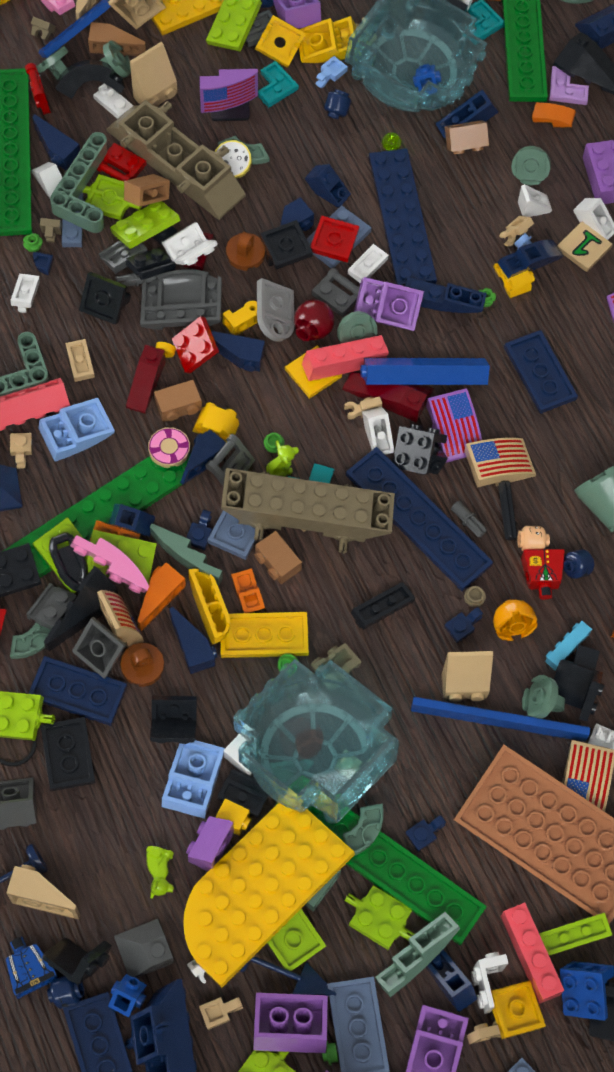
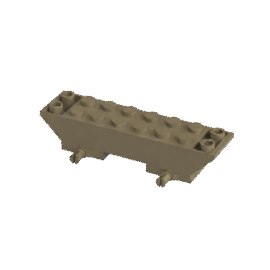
M145 100L140 105L132 106L106 128L107 132L120 141L124 148H129L137 156L146 160L147 164L170 180L180 193L184 192L218 220L246 197L244 190L231 172V166L222 159V157L229 153V149L223 145L217 152L209 150L203 144L198 146L174 127V122L165 114L172 108V104L169 101H166L159 108Z
M226 468L221 509L239 520L238 524L249 525L255 528L254 540L256 541L258 540V535L259 541L263 540L265 529L281 530V527L322 532V536L339 540V553L342 550L343 553H347V544L350 541L364 542L368 538L392 533L395 493L356 488L349 484L343 486L270 475L269 472L265 474V472L257 473Z

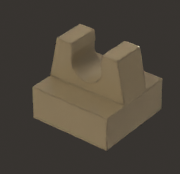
M34 16L32 18L31 35L37 37L38 33L42 31L41 39L47 41L51 33L54 34L56 26Z
M40 219V228L42 233H45L46 242L54 243L56 234L62 235L61 220Z

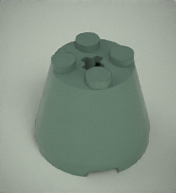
M614 466L574 489L577 497L610 532L614 531Z

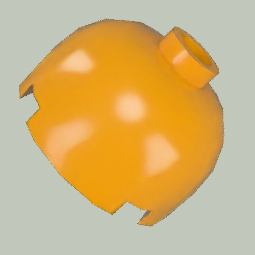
M523 600L505 601L496 609L493 618L497 636L506 641H512L513 638L511 636L520 634L522 639L533 633L538 625L533 608Z

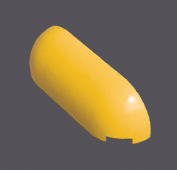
M189 569V581L195 603L211 643L216 644L222 641L229 631V613L215 578L211 574L199 572V569Z

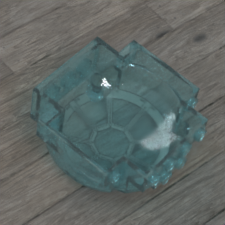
M378 0L350 36L345 62L352 65L351 75L356 80L363 78V84L367 90L388 106L409 112H420L422 109L432 111L446 107L448 104L452 105L456 99L460 100L465 91V86L469 87L474 79L472 75L477 69V63L479 61L482 62L487 55L485 51L487 42L474 35L477 29L475 27L477 18L446 0ZM424 64L435 65L436 71L440 70L442 82H439L438 86L428 80L419 92L418 87L415 88L413 76H416V69Z
M294 659L290 664L286 663L281 668L280 674L275 679L271 678L266 683L264 690L260 694L256 693L250 699L249 704L244 709L238 710L233 719L234 730L247 740L238 749L239 762L252 772L258 785L276 802L300 813L313 806L323 812L325 821L328 823H338L397 761L399 740L383 728L392 719L393 708L332 660H329L325 665H320L314 674L298 660Z

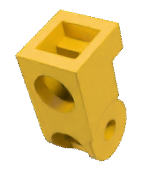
M256 301L246 302L243 308L234 313L227 310L222 314V323L232 335H238L258 323Z

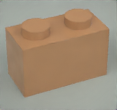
M483 120L445 126L447 150L453 152V154L465 153L466 149L480 151L484 149V146H489L487 122Z
M155 174L124 181V200L139 207L168 200L170 180Z
M194 380L154 392L155 403L163 422L174 421L187 414L193 415L202 409L201 398Z
M274 531L255 545V558L261 565L264 564L268 568L267 571L273 580L277 579L281 585L302 570L301 560L277 531Z

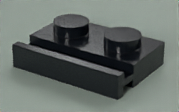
M161 248L126 258V265L136 275H139L141 280L175 270L176 263L172 262L171 258Z
M231 769L217 796V800L222 802L224 799L230 800L249 809L251 816L259 818L272 791V787Z

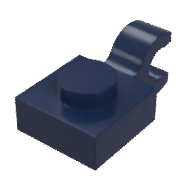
M203 509L199 524L192 522L186 537L191 540V546L206 550L207 540L212 532V529L208 528L212 518L210 511Z
M478 607L466 617L461 612L444 624V628L458 644L475 631L473 624L482 619L483 612Z
M442 815L435 818L430 824H427L423 819L408 829L405 835L417 852L437 840L434 833L446 826V821Z

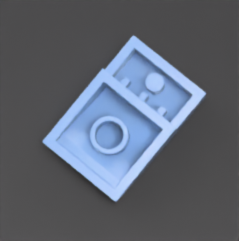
M99 398L62 408L59 414L40 419L38 426L54 462L84 451L115 433Z
M197 740L187 744L179 743L162 797V807L205 819L225 748Z

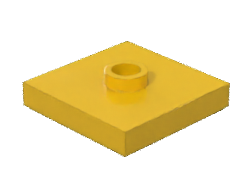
M317 345L311 350L319 348V346ZM305 354L285 366V371L309 399L342 378V374L308 381L302 366Z
M530 980L491 990L494 1001L492 1011L502 1039L546 1027Z

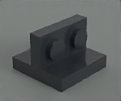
M297 220L260 233V239L266 249V262L269 267L274 265L277 270L313 256V251Z
M89 272L79 311L116 325L119 322L122 308L130 302L131 294L126 293V285Z

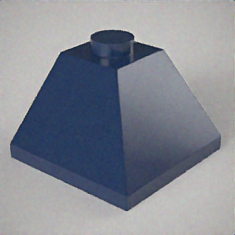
M0 465V511L23 508L17 469Z

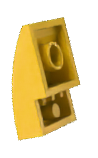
M351 16L335 22L329 18L299 29L306 34L299 46L302 63H325L333 56L339 60H344L361 55L356 24Z

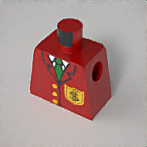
M564 549L523 550L521 562L527 586L529 589H539V598L542 600L551 599L552 589H558L561 584Z

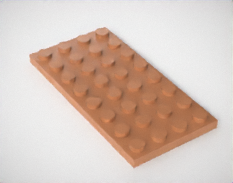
M503 745L454 818V821L591 915L595 916L605 913L610 924L614 918V818L506 745Z

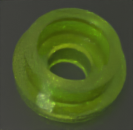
M387 133L382 139V146L387 151L398 150L401 146V139L396 133Z

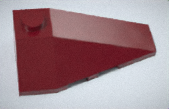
M351 372L342 390L362 399L380 396L382 408L417 423L434 388L428 385H366L360 373Z

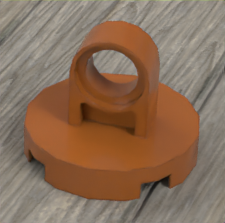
M243 232L233 236L228 241L226 255L230 265L236 269L246 271L248 268H257L262 264L265 258V247L258 236Z
M149 643L133 644L125 650L120 662L122 675L127 682L139 685L140 687L149 686L157 682L165 666L162 653L157 647Z

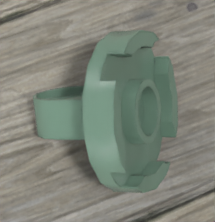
M111 40L103 45L105 57L99 61L108 63L112 67V75L116 72L119 76L125 78L131 74L130 59L128 55L124 57L120 52L123 48Z
M65 45L37 66L39 74L49 69L58 80L63 71L67 69L61 61V58L69 52Z
M524 147L518 150L513 158L511 165L512 173L522 184L538 185L549 175L551 168L550 157L540 147Z
M362 311L351 312L343 317L337 329V337L340 343L377 335L375 320L369 314Z
M538 675L531 680L533 684L530 689H525L522 698V708L527 712V716L542 719L550 712L564 711L565 698L558 695L556 681L546 675Z

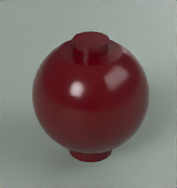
M312 299L303 302L297 308L294 315L297 337L303 341L320 340L332 331L334 314L327 303Z

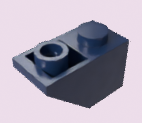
M330 164L316 165L304 178L315 194L336 207H340L351 195Z
M300 197L284 206L280 226L297 220L302 231H307L314 225V213Z
M115 504L109 524L150 537V525L154 524L156 516L129 506Z

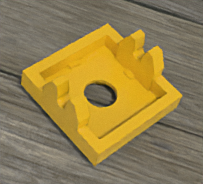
M273 15L255 50L288 68L306 34ZM278 37L285 40V46L282 48L275 45V39Z

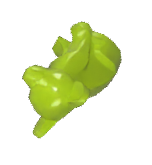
M277 440L275 442L279 456L267 464L266 472H269L270 475L286 477L293 472L292 468H290L291 460L294 459L299 449L290 445L281 446Z
M148 846L146 848V863L154 879L151 884L150 898L153 899L154 895L163 896L167 892L173 893L174 886L166 878L169 873L167 864L169 860L173 859L174 853L171 850L157 846Z

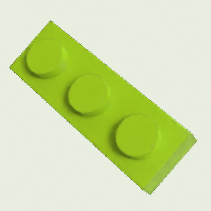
M605 913L539 933L550 956L610 937L612 932Z

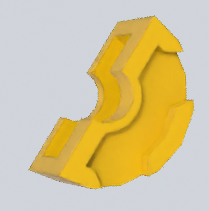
M494 264L493 267L498 277L502 278L509 298L531 291V283L535 281L531 270L508 279L499 264Z
M208 402L205 407H202L192 432L204 434L211 429L227 442L226 439L230 434H236L240 424L236 418L237 413L232 409L224 410L217 407L214 403Z

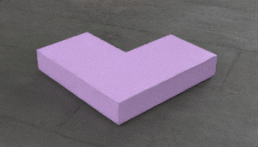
M552 66L549 101L587 105L589 86L570 84L571 76L556 66Z

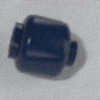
M337 89L334 92L328 93L324 105V110L328 112V117L338 120L339 117L347 115L351 105L348 93Z
M584 549L571 551L564 556L563 570L572 579L586 577L594 570V559Z
M66 976L53 979L50 988L47 990L49 1001L54 1003L59 1009L77 1005L85 994L83 982L77 985L68 980Z

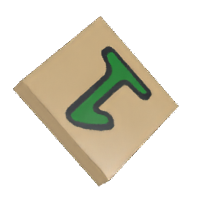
M581 222L557 246L564 256L588 272L612 248V243L587 224Z

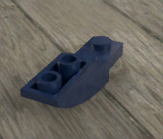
M541 240L520 247L516 252L501 258L497 263L509 279L530 269L536 270L563 258L564 255L554 240Z
M407 277L405 287L424 291L420 307L445 312H482L487 295L484 292L450 283L447 284V287L410 277Z

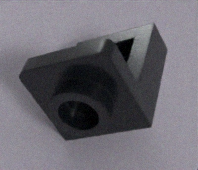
M436 442L429 473L437 475L448 460V457Z

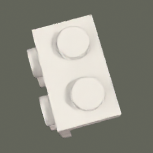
M197 222L192 223L162 242L172 262L174 261L176 264L181 265L187 264L188 266L196 263L198 257L202 254L208 255L215 250L214 247L218 245L216 240H207Z
M499 952L486 954V958L478 960L473 967L474 971H471L473 985H477L479 994L476 995L478 998L477 1003L479 1009L484 1010V1014L490 1013L494 1008L487 974L501 972L508 965L507 955H499Z

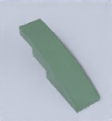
M150 525L151 536L169 555L187 569H199V572L211 574L215 578L217 585H220L223 579L222 570L208 565L205 554L191 549L190 539L157 525Z
M444 912L408 939L410 945L392 957L393 964L375 977L376 982L389 997H392L428 966L460 930L459 925Z

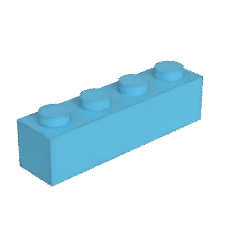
M583 621L579 624L576 623L572 627V632H567L563 637L564 640L562 642L559 641L555 645V650L553 652L550 650L546 655L547 659L545 662L555 671L560 660H566L577 649L578 645L590 635L592 628Z

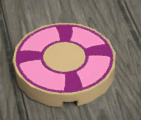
M163 428L151 436L148 443V451L151 459L157 465L164 468H170V466L177 467L187 460L190 454V442L187 435L181 430Z

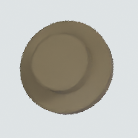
M478 586L469 587L464 594L465 602L471 607L481 606L486 599L484 590Z

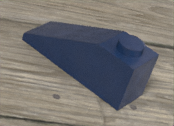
M482 89L438 121L436 126L446 140L445 126L479 120L486 122L499 111Z
M34 114L32 116L34 128L51 162L66 171L80 152V145Z
M211 331L219 354L239 368L249 372H260L265 352L264 340Z
M211 429L204 434H198L194 439V447L180 481L182 485L207 470L205 467L206 463L212 460L226 442Z
M174 607L169 608L170 618L190 674L214 667L215 658H218L215 646H210L208 639Z
M444 949L426 966V969L458 1012L478 999L472 983Z

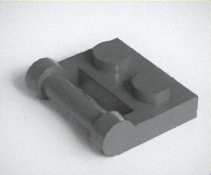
M332 267L328 274L312 290V295L318 300L327 303L334 312L343 317L356 304L360 286H356L342 276L338 269ZM336 280L354 294L349 296L331 282Z
M234 434L229 435L225 445L205 465L222 486H224L226 468L247 471L255 462L254 457ZM234 447L236 450L220 468L218 465Z

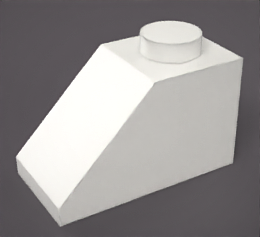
M585 198L573 210L580 223L584 222L608 240L614 234V222L601 198Z
M382 407L362 411L365 431L371 449L373 450L378 447L385 455L394 453L388 413Z

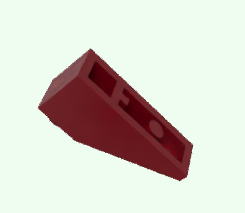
M145 345L138 361L126 403L127 409L146 413L166 363L165 350Z

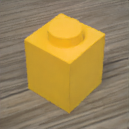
M224 799L216 815V818L232 821L234 833L239 836L242 830L247 831L252 820L249 818V809L227 799Z

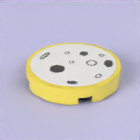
M236 140L221 143L215 149V152L225 145L229 149V153L222 157V159L231 166V172L235 178L245 176L252 164L251 153L248 147Z

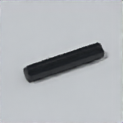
M501 481L498 487L505 539L512 541L517 538V528L511 483L509 481Z

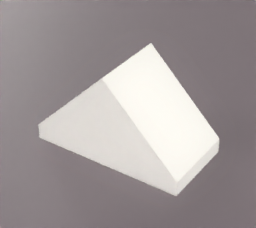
M47 162L31 170V172L50 198L61 181L62 176L56 164Z
M525 184L521 186L518 205L522 216L532 217L552 212L546 194Z
M247 727L223 750L224 758L240 772L252 777L249 727Z

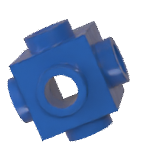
M424 64L416 69V76H413L415 88L418 87L419 94L423 95L439 91V82H442L440 70L436 71L435 65Z
M126 974L121 981L117 980L110 992L113 995L108 1007L129 1018L136 1007L139 1009L142 1007L146 999V995L143 993L147 985L137 978Z

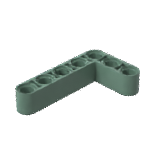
M95 132L90 135L50 197L52 213L55 216L92 233H99L103 230V211L78 197L108 152L105 134Z
M23 332L18 336V346L26 369L0 377V389L3 390L0 392V396L49 381L48 371L33 333Z

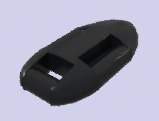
M65 532L51 538L49 551L59 577L70 589L79 593L78 587L89 574L88 565L85 557L73 551L74 548L70 546L75 537ZM68 542L69 546L58 550V544Z

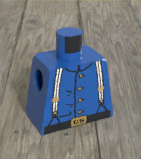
M18 937L10 942L14 954L6 958L13 992L17 999L50 984L53 979L58 978L55 970L42 959L43 953L37 944L27 947L23 937Z

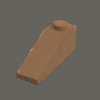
M91 22L88 38L90 53L104 54L103 45L111 40L123 48L120 51L123 55L139 56L146 51L145 41L111 24Z

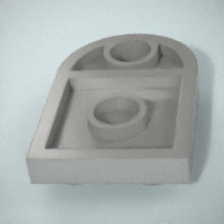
M261 278L257 281V321L264 335L273 341H283L290 337L294 331V290ZM273 326L278 330V334L275 332Z

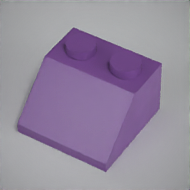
M273 0L278 18L297 29L321 22V4L319 0Z
M209 816L206 822L202 821L197 831L199 836L196 842L192 841L186 851L189 863L207 872L213 869L214 865L222 858L234 835V824L230 820Z

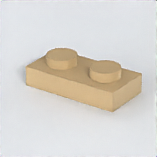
M86 339L65 343L74 381L95 378Z

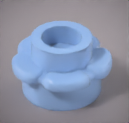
M524 233L514 243L517 250L522 246L531 244L530 239L532 236L529 237Z

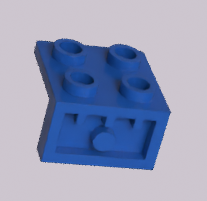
M572 961L560 968L561 984L565 990L562 993L563 1014L565 1016L605 1021L608 1018L605 983L614 977V966Z

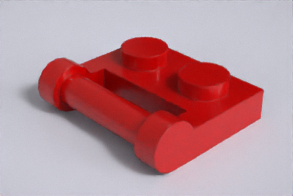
M29 63L25 66V70L30 77V86L36 106L42 109L43 115L51 113L37 66L34 63Z
M113 143L97 171H103L115 179L124 182L136 178L147 164L143 158ZM109 163V164H111L112 166L118 168L119 170H121V171H123V172H125V173H127V174L124 175L123 173H121V172L115 170L114 168L108 166L107 164Z

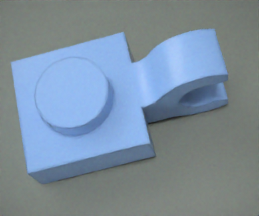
M333 56L321 66V72L316 76L318 81L315 84L323 88L329 79L335 82L347 72L348 66Z

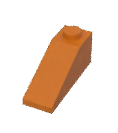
M167 562L162 567L158 566L152 573L149 588L137 620L138 629L141 631L186 587L185 578Z

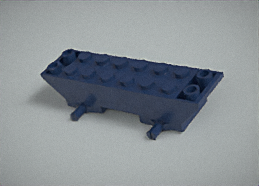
M177 979L156 990L144 1009L130 1016L132 1037L125 1041V1044H127L125 1047L127 1049H134L136 1065H145L146 1072H196L197 1070L192 1050L193 1038L189 1030L190 1017L185 1002L186 990L182 979Z

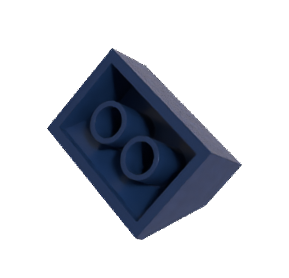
M614 4L575 24V27L580 32L589 36L601 49L614 43Z

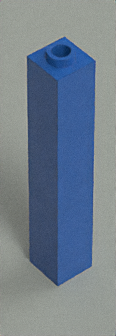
M364 358V365H361L360 375L364 378L366 385H488L490 365L485 358Z

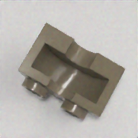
M344 643L340 647L336 645L331 648L327 653L328 657L316 658L311 663V666L328 688H330L331 685L336 687L350 677L348 673L358 668L362 662L349 646Z

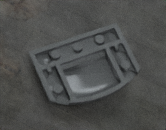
M175 270L156 275L157 279L149 284L147 280L142 283L141 327L163 330V327L188 326L200 316L206 318L209 326L221 322L222 277L220 276L217 279L210 276L208 272L201 270Z

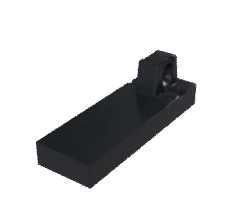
M401 582L353 608L351 614L359 628L364 630L413 603L415 597L404 582Z

